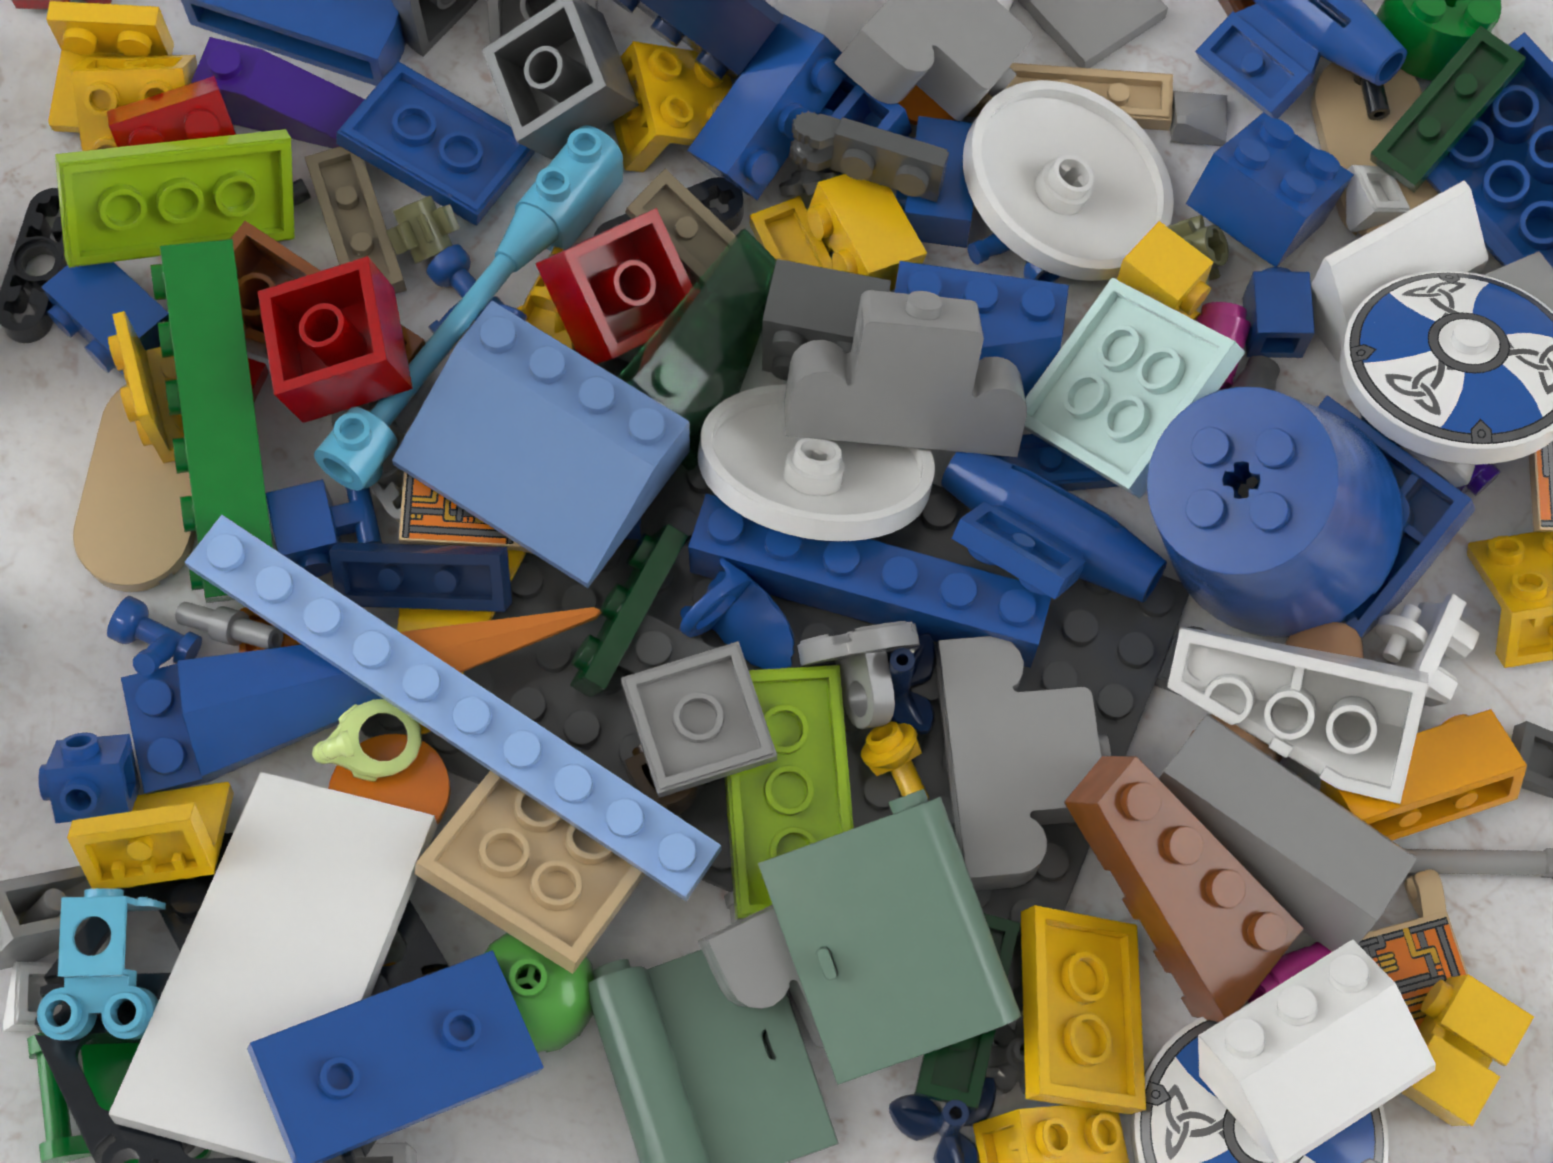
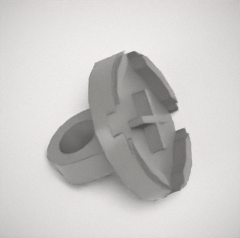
M898 621L855 628V631H849L846 634L836 636L825 634L800 641L797 647L802 667L830 663L840 665L842 699L846 714L855 727L868 729L888 724L894 714V690L887 653L899 648H912L920 644L916 624H913L912 621Z

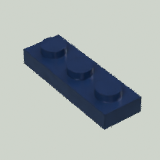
M338 542L329 550L334 589L361 607L505 612L512 604L507 547Z

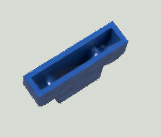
M181 0L190 25L377 86L392 67L400 61L406 46L399 13L394 7L392 0Z

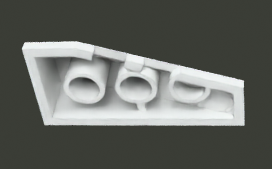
M1181 627L1167 687L1226 723L1237 725L1242 730L1268 744V748L1285 758L1288 756L1318 774L1320 779L1333 787L1400 804L1428 688V672L1359 657Z

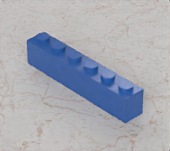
M709 494L705 495L688 546L691 573L714 579L719 571H725L719 561L721 558H724L736 568L746 573L769 595L876 625L898 621H912L913 624H916L918 636L930 634L933 641L936 642L939 640L986 636L1012 642L1020 651L1024 662L1023 666L1031 668L1040 642L1051 597L1048 595H1039L1029 591L1019 580L871 539L823 541L775 531L745 518L727 506L718 497Z

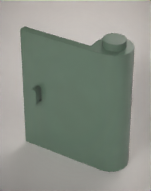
M924 789L889 801L888 803L892 811L890 815L758 863L837 1085L989 1032L1021 1017L942 799L937 797L928 800Z
M702 949L649 969L642 966L631 967L628 959H620L606 963L593 970L595 980L588 983L589 1001L640 1163H788L839 1144L787 992L784 998L774 1006L763 1009L735 1005L727 1000L720 990Z

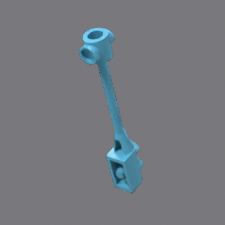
M584 125L579 127L569 135L568 142L551 163L538 173L536 181L516 204L515 214L498 246L495 259L409 363L413 389L380 399L371 412L359 407H351L346 414L336 420L333 430L314 452L316 462L332 479L356 491L374 485L382 476L383 462L398 444L397 438L389 426L513 272L519 271L545 249L552 251L555 246L565 250L574 244L623 182V155L618 145L610 136L592 126Z

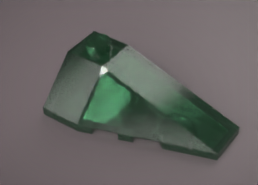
M745 228L735 236L618 376L619 379L689 421L690 452L681 463L688 471L693 470L698 464L701 429L706 417L719 403L740 392L762 331V320L776 259Z

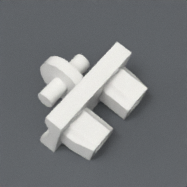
M1453 593L1447 595L1442 603L1425 601L1419 603L1418 607L1406 604L1400 616L1393 614L1383 615L1379 618L1375 627L1378 637L1387 643L1382 654L1383 658L1392 662V665L1428 672V688L1424 704L1430 707L1447 704L1458 685L1457 678L1439 666L1443 655H1446L1453 661L1466 658L1474 649L1480 632L1461 616L1467 602Z

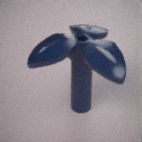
M930 634L918 636L920 644L918 646L894 650L889 662L895 699L894 714L891 721L897 724L906 723L912 725L917 735L928 734L935 723V712L931 701L922 695L910 691L911 686L930 680L933 674L936 652Z
M985 1076L979 1107L976 1111L968 1109L966 1104L960 1100H951L946 1103L942 1112H940L931 1099L910 1094L892 1101L889 1104V1113L896 1127L904 1135L915 1141L929 1138L936 1133L941 1136L933 1157L935 1163H980L977 1146L960 1131L963 1126H973L974 1123L988 1119L996 1099V1083L992 1077Z

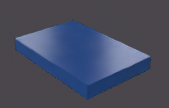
M399 61L336 134V144L422 195L426 197L432 196L434 202L439 205L446 206L450 204L456 215L475 226L479 224L535 154V151L516 141L512 128Z

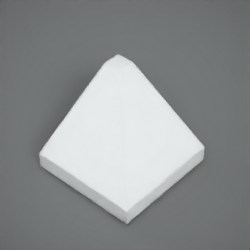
M1351 165L1347 169L1354 174L1346 187V224L1350 232H1358L1387 223L1410 210L1396 179L1379 166Z
M16 961L13 964L3 1020V1032L38 1030L35 1026V1018L37 1017V1010L42 1000L40 987L47 985L44 976L54 963ZM63 1005L55 1007L53 1016L61 1011Z

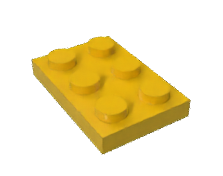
M1037 905L1021 911L1025 1099L1129 1115L1145 1111L1146 1097L1137 925Z

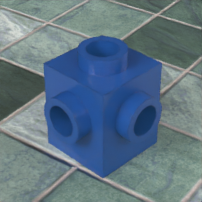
M83 732L70 735L63 740H56L47 763L40 766L38 775L40 795L44 801H51L55 823H66L77 819L132 811L140 789V782L130 734L97 737L93 733Z

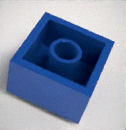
M1263 112L1213 153L1185 204L1276 268L1324 224L1354 174L1342 167L1332 154L1316 149L1296 135L1286 122L1272 118Z

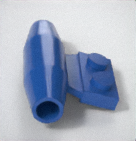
M1253 0L1256 4L1236 13L1232 11L1195 51L1201 62L1260 110L1276 119L1314 82L1313 77L1320 57L1377 86H1381L1396 75L1407 56V50L1362 0Z
M956 452L943 474L941 486L971 510L960 518L951 539L968 548L970 555L978 561L989 565H997L1019 578L1020 583L1033 593L1048 595L1053 599H1057L1078 579L1144 603L1156 588L1166 569L1167 561L1111 515L1030 469L988 454Z

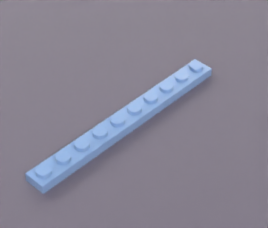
M221 515L186 559L185 564L191 571L687 902L722 851L719 843L225 516Z

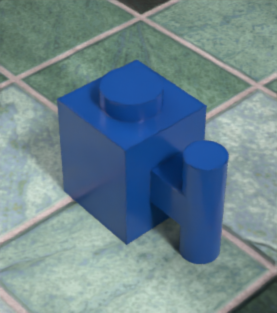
M323 479L267 492L266 499L277 551L315 577H320L331 571L329 550L338 542H342V535L356 533L358 543H382L370 487L360 491L345 487L349 502L336 506L333 504Z

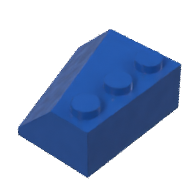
M899 261L895 293L910 294L914 291H927L939 297L966 299L977 303L984 337L979 360L985 357H1001L1008 359L1016 365L1021 375L1025 398L1060 351L1069 285Z
M1327 395L1318 407L1348 420L1373 440L1392 467L1402 496L1403 532L1393 567L1375 595L1372 593L1358 608L1345 616L1346 624L1354 628L1362 639L1377 625L1381 616L1389 614L1402 602L1476 509L1470 497ZM1260 482L1256 484L1254 489H1258Z

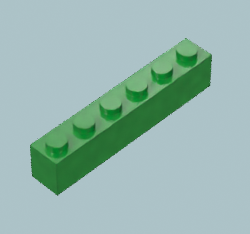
M233 240L160 246L162 264L150 265L155 300L167 299L169 322L158 323L162 358L174 357L177 379L165 380L169 415H182L184 437L173 438V448L177 474L189 473L192 493L191 496L180 497L184 532L196 531L199 544L219 517L223 515L272 547ZM189 569L192 591L204 589L206 603L235 600Z

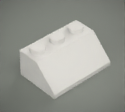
M1465 181L1456 184L1324 257L1311 284L1314 330L1337 362L1340 361L1342 343L1353 312L1369 294L1379 287L1403 276L1421 272L1444 270L1477 274L1482 272L1489 259L1472 191Z
M1353 939L1198 1035L1199 1077L1273 1163H1293L1435 1071L1436 1066L1396 983Z

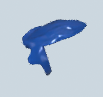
M721 558L719 561L725 571H719L717 576L708 585L707 593L694 606H684L681 608L680 616L683 620L680 623L679 630L691 638L713 629L727 645L739 641L744 658L752 665L763 669L791 667L793 664L792 655L795 653V642L786 616L762 587L742 570L736 568L726 559Z

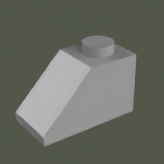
M81 866L0 881V970L13 967L16 961L35 962L59 950L61 897H84V891L92 889ZM89 918L85 919L79 924V926L76 929L75 936L82 929V927L89 920Z

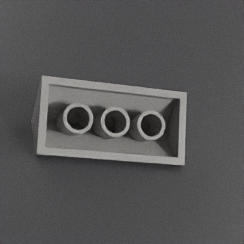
M1209 714L1203 718L1159 778L1175 797L1304 928L1302 931L1332 952L1352 939L1359 944L1379 920L1417 861V857Z

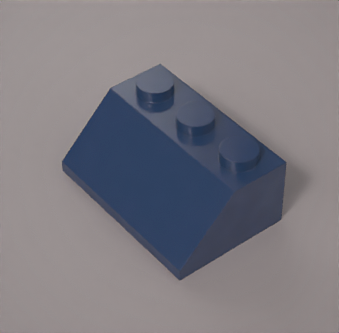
M613 0L630 13H633L636 7H638L655 21L650 28L671 45L677 47L682 40L699 53L695 62L719 80H722L725 74L735 80L784 17L782 13L765 0Z

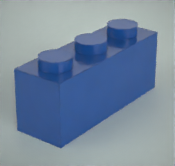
M783 14L784 17L751 59L687 150L716 176L725 178L755 200L760 198L789 157L791 141H794V133H792L793 119H796V115H800L801 112L806 113L807 111L811 113L815 111V114L819 115L847 75L834 63L842 52L825 35Z

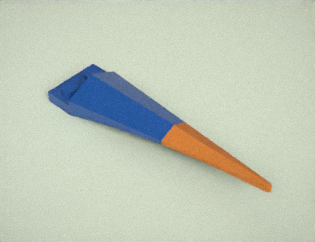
M595 607L400 633L462 673L598 618L601 611ZM303 645L178 660L177 664L158 668L149 676L137 673L121 677L143 791L146 795L210 782L262 757L338 725L339 717L354 704L360 705L371 700L383 699Z

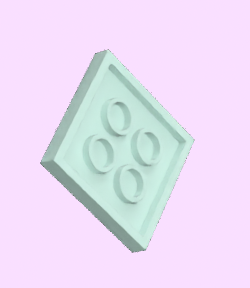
M1112 277L1026 396L1027 417L1024 429L1140 499L1147 490V476L1152 453L1164 430L1190 404L1204 396L1217 392L1243 357L1245 351L1234 340Z

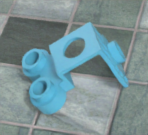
M109 888L86 889L84 897H61L58 977H64V987L50 991L39 1004L37 1021L40 1029L46 1036L62 1041L81 1039L92 1030L97 1014H101L106 1030L113 1036L131 1040L143 1037L157 1006L158 999L151 991L136 987L137 971L125 969L127 911L165 910L166 903L152 900V898L138 897V899L124 896V890ZM100 917L110 927V943L100 954L94 956L85 955L79 951L75 944L76 929L85 919ZM130 1000L136 1007V1015L129 1024L124 1025L119 1021L117 1012L119 1006L124 1001ZM65 1001L71 1008V1017L65 1025L59 1026L54 1021L53 1012L59 1003Z

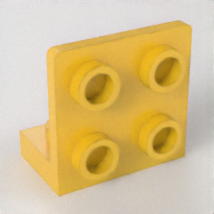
M61 1L49 2L46 20L61 49L48 118L51 129L58 132L79 133L71 71L86 58L169 56L173 54L174 42L159 7Z
M633 41L620 58L639 106L613 121L619 148L623 155L624 169L626 171L644 172L670 143L691 146L732 88L731 77L725 74L723 79L719 80L709 74L695 62L699 53L694 50Z
M196 55L86 58L71 71L82 151L117 147L108 126L107 111L191 84L197 69Z
M125 311L114 313L112 315L117 334L108 336V344L114 364L118 371L123 370L127 383L126 387L120 388V395L127 418L130 423L135 422L143 446L153 444L163 464L175 461L173 438L184 437L182 415L170 416L165 380L177 379L174 357L162 358L161 347L145 351Z
M1530 532L1512 536H1497L1492 539L1468 543V558L1501 607L1495 654L1503 667L1509 668L1553 660V532Z
M221 782L155 792L147 795H137L131 812L72 820L67 839L92 889L131 888L144 884L213 875L234 792L229 782Z
M1069 1105L1022 1108L973 1124L980 1163H1129L1120 1116L1116 1112Z

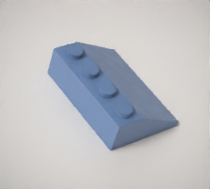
M491 301L456 344L392 458V463L400 470L589 588L690 452L689 421L504 307Z

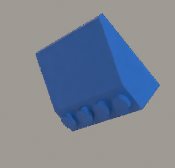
M1524 32L1508 44L1526 57L1524 66L1426 180L1438 194L1462 181L1468 184L1472 191L1485 247L1502 267L1540 251L1553 268V62Z

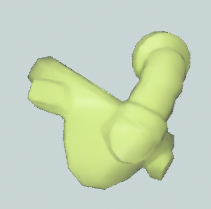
M371 700L360 705L354 704L338 719L339 725L326 740L318 742L312 751V756L318 763L336 764L352 771L355 778L376 781L377 778L392 776L407 769L417 758L422 744L421 727L417 721L386 700ZM387 713L396 716L403 722L407 730L408 741L405 749L398 757L390 761H378L370 758L363 752L359 744V731L362 724L369 717Z

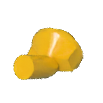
M889 722L884 726L874 728L867 735L866 743L861 750V758L876 776L890 771L902 796L924 789L929 800L927 791L912 762V759L922 754L917 739V732L912 725Z

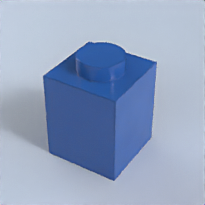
M1271 267L1262 271H1253L1242 297L1243 307L1247 310L1246 320L1251 323L1246 340V357L1303 358L1315 334L1310 272H1291L1290 269L1284 267Z

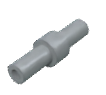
M182 602L176 609L175 619L178 624L208 632L212 640L228 645L238 646L243 642L264 649L279 648L283 641V632L271 625L250 620L249 616L240 610L220 606L214 610L189 602Z

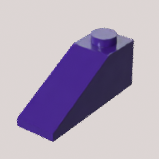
M209 37L191 83L215 76L233 125L262 132L286 129L291 139L332 149L339 147L336 144L337 131L365 100L263 49Z

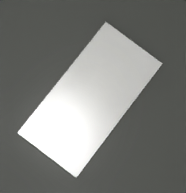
M260 772L153 1012V1016L149 1021L109 1111V1116L113 1122L256 1163H292L247 1048L250 1042L371 997L418 878L415 875L416 862L430 846L438 827L435 815Z

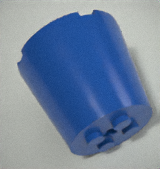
M1235 387L1224 389L1200 398L1181 411L1164 430L1152 453L1147 476L1148 502L1173 568L1190 596L1216 619L1233 628L1258 636L1281 638L1289 637L1320 625L1341 622L1346 619L1345 616L1358 608L1372 593L1375 595L1393 567L1403 532V504L1397 479L1386 457L1373 440L1357 426L1334 413L1266 388ZM1255 477L1260 482L1258 489L1249 488V497L1243 498L1238 493L1240 485L1247 484L1246 480L1248 478Z

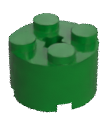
M1384 0L1376 16L1407 50L1405 62L1400 69L1421 79L1434 80L1480 25L1489 32H1492L1500 18L1502 7L1501 0Z

